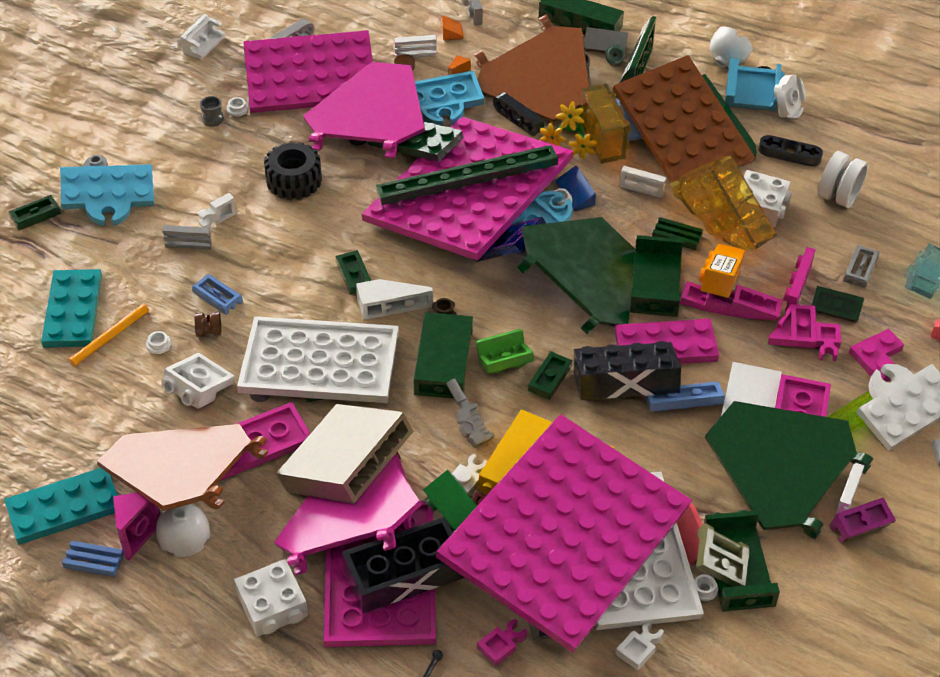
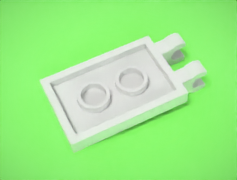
M733 362L722 414L733 401L775 408L782 372Z

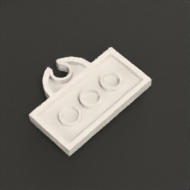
M885 364L881 368V372L891 379L890 383L885 382L881 378V373L877 369L871 376L868 386L873 400L859 407L856 413L888 451L940 420V372L933 364L916 374L898 364Z

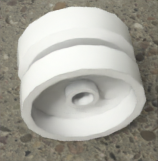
M836 151L822 174L817 196L829 201L836 197V204L846 208L851 207L864 184L869 163L858 158L850 163V155Z

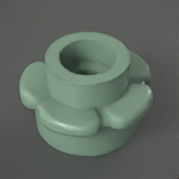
M618 44L608 47L605 51L607 62L615 65L621 64L625 57L624 49Z

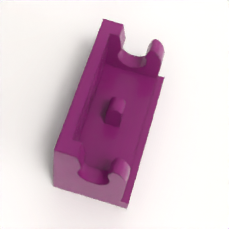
M883 497L837 513L829 526L832 531L839 529L841 537H839L838 541L842 543L849 538L866 532L888 527L890 524L895 523L896 519Z

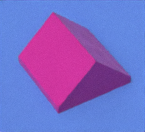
M138 493L113 497L116 528L124 557L127 560H130L156 532V523L161 514L158 506Z

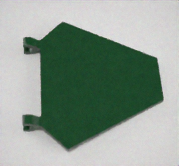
M596 217L529 225L521 229L527 256L517 268L524 274L533 264H536L582 308L590 318L580 329L588 334L597 324L613 327L618 324H629L635 248L604 218Z
M738 401L732 402L705 435L706 441L750 510H758V523L763 530L800 526L813 539H816L821 533L820 529L824 525L820 520L808 517L815 506L850 462L864 465L862 473L866 474L874 459L869 454L856 451L847 420Z

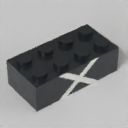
M672 342L632 343L631 345L621 346L611 344L606 347L585 346L574 349V378L580 400L680 393L681 365Z
M445 517L395 533L396 547L384 551V541L375 540L342 552L344 572L363 614L465 578L436 558L437 550L453 534Z

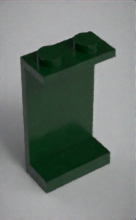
M637 235L630 313L678 317L683 239Z
M425 312L414 374V395L455 399L447 386V382L452 379H456L462 392H465V373L470 337L473 335V316Z
M740 510L732 513L716 512L705 515L704 524L712 526L715 532L736 543L742 542L749 546L745 586L733 587L714 577L718 585V597L722 612L776 607L780 591L778 583H771L756 528L759 516L758 510ZM713 543L714 545H716V546H718V547H720V548H722V549H724V550L730 552L731 554H733V552H731V551H729V550H727V549H725V548H723V547H721V546H719V545Z

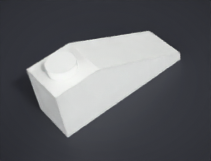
M381 279L356 284L357 301L363 320L429 308L433 304L432 287Z

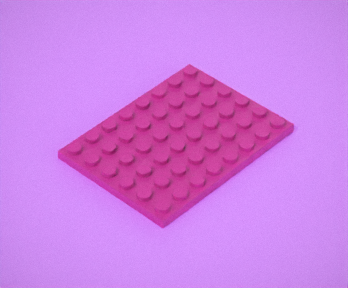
M461 117L451 128L462 130L464 138L439 162L419 157L396 180L552 145L558 157V165L529 171L524 174L507 176L502 179L485 181L480 184H472L459 189L446 190L437 194L420 196L415 199H407L393 204L381 205L378 197L361 213L362 220L478 261L573 159V150Z
M560 414L437 550L436 558L574 653L689 508L692 500Z

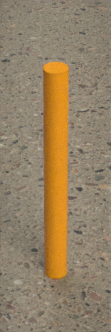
M142 304L69 358L70 364L74 367L149 312L148 307Z

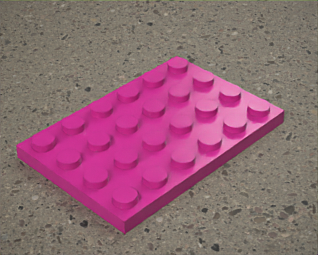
M369 30L243 41L250 113L315 107L373 62Z
M419 500L422 505L412 513L411 528L434 520L433 510L425 500ZM400 525L394 530V534L403 531ZM377 536L326 550L324 647L436 644L435 588L364 614L362 613L343 569L342 552L375 541Z

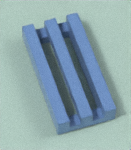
M207 274L192 286L194 294L225 315L229 313L230 308L232 310L236 308V303L241 304L243 302L240 294L210 274ZM220 291H221L222 293H224L226 296H228L229 298H231V299L229 300L228 298H226L225 296H223V295L220 293Z
M71 541L70 550H67V557L63 559L62 565L63 568L115 577L124 554L122 549ZM76 558V559L88 560L90 563H88V562H82V561H77V560H73V559ZM99 563L110 564V565H113V566L110 567V566H105V565H99Z

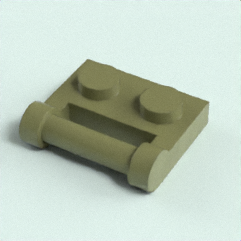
M706 523L702 524L697 532L700 541L696 568L733 587L745 586L749 546L742 542L736 543L715 532L712 526ZM713 543H715V544H717V545H719V546H721V547H723V548H725V549H727V550L733 552V554H731L730 552H728V551H726V550H724V549H722V548H720V547L714 545Z

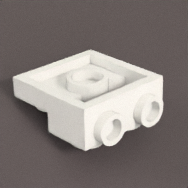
M197 353L165 368L162 386L167 393L179 396L185 405H192L199 409L215 401L218 391L232 385L235 375L202 354Z

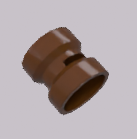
M212 312L210 315L195 313L196 337H204L206 334L221 336L220 312Z

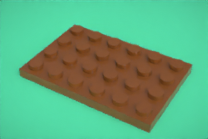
M689 55L614 85L613 91L678 195L754 162L755 156Z

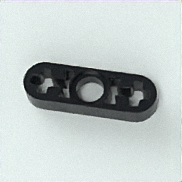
M503 92L493 99V106L496 111L528 134L535 136L540 132L541 128H544V122L538 114L507 93Z
M772 135L761 137L758 148L759 152L764 156L811 167L818 166L823 156V150L816 145ZM786 149H793L796 152L790 153Z

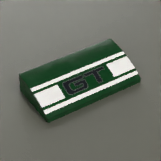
M652 16L643 26L619 83L644 73L653 51L656 26L655 16Z

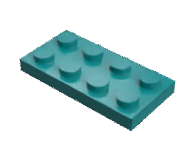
M101 269L53 270L41 339L43 348L85 347L93 341L102 280Z
M98 468L5 498L4 500L17 543L21 545L115 514L113 497L117 496L110 474Z

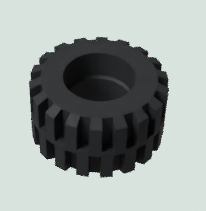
M302 142L282 143L279 147L275 146L272 148L273 151L267 153V157L264 159L267 187L271 190L272 194H278V197L282 199L285 197L287 200H292V198L298 200L301 197H309L310 193H315L317 188H320L322 181L320 155H318L316 149H312V146L304 145Z

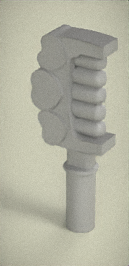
M456 379L447 382V386L457 401V405L461 408L455 417L460 425L459 431L462 436L467 438V441L473 447L493 439L494 433L486 430L487 426L476 410L478 407L477 403L469 404Z

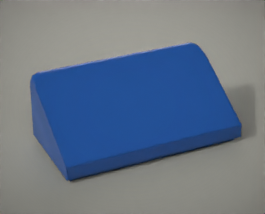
M578 166L572 167L556 179L558 187L566 189L571 194L574 211L595 205L596 193Z

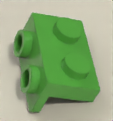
M521 329L476 341L479 363L488 374L501 373L504 369L522 367L529 362L535 361L533 351L525 344L524 334Z

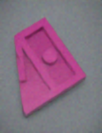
M791 304L786 310L785 316L779 320L777 328L773 333H770L768 345L815 348V306Z

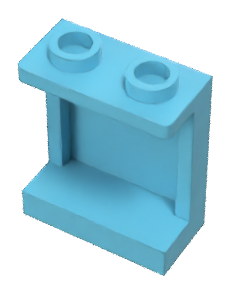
M730 58L725 95L727 105L729 107L776 111L778 103L777 98L774 96V87L779 85L780 80L785 76V72H781L782 64H777L776 69L738 66L739 59Z

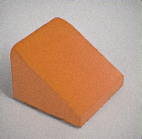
M441 16L443 40L463 39L462 23Z
M456 56L448 67V75L471 71V60Z

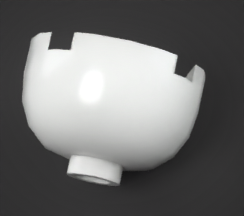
M720 27L711 39L710 52L715 63L721 67H729L730 58L739 59V66L749 58L753 51L751 42L744 35L742 38L736 35L737 30Z
M193 504L163 511L156 523L158 544L164 552L167 550L170 553H174L176 557L192 556L200 552L204 548V543L210 538V526L206 515Z

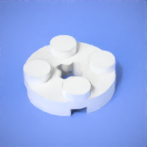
M785 75L780 80L779 85L774 87V96L777 98L779 107L778 114L781 118H798L803 112L804 107H801V101H805L806 98L805 87L801 78H796L797 75Z

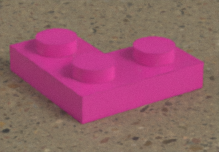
M888 328L851 346L849 354L870 376L877 369L881 373V378L888 382L891 379L881 372V368L885 364H895L889 357L901 352L904 343Z

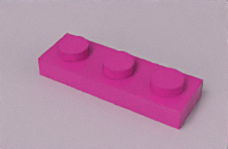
M806 247L804 255L798 256L795 266L798 271L792 272L789 282L792 287L786 288L783 301H787L785 311L791 304H798L812 267L816 249Z

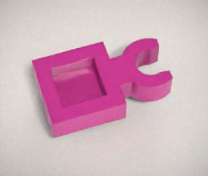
M816 322L815 347H820L818 358L823 361L824 354L832 355V361L836 362L838 349H840L841 345L840 324Z
M513 619L508 622L507 629L504 632L497 627L477 642V649L497 667L516 651L517 645L515 643H521L527 638L528 630L525 628L521 632H514L513 630L518 627V621Z

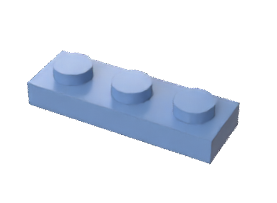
M719 382L681 385L680 393L645 396L650 412L724 404L725 398Z

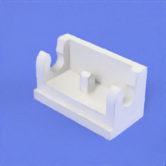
M204 14L180 36L183 53L202 60L225 38V33L215 28V26L220 27L222 24L218 20Z

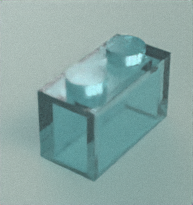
M929 243L924 251L920 250L914 261L915 264L909 265L904 277L907 278L905 288L932 299L940 287V248Z

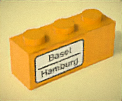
M719 243L714 251L710 250L708 259H706L704 268H701L698 281L702 282L700 291L729 298L740 274L745 250Z

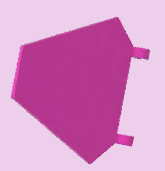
M371 62L303 115L304 120L314 132L310 135L309 142H314L312 149L317 151L322 149L324 137L384 143L383 149L387 150L385 158L394 159L399 143L425 132L411 65Z
M391 458L354 504L307 496L274 543L277 547L290 554L287 564L289 566L295 565L294 574L295 576L307 571L306 555L377 536L378 541H384V551L395 548L394 530L422 504Z

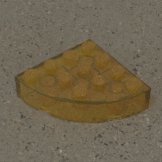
M731 154L692 169L670 183L674 196L680 199L690 213L705 225L706 231L710 235H717L723 242L733 247L755 250L777 236Z

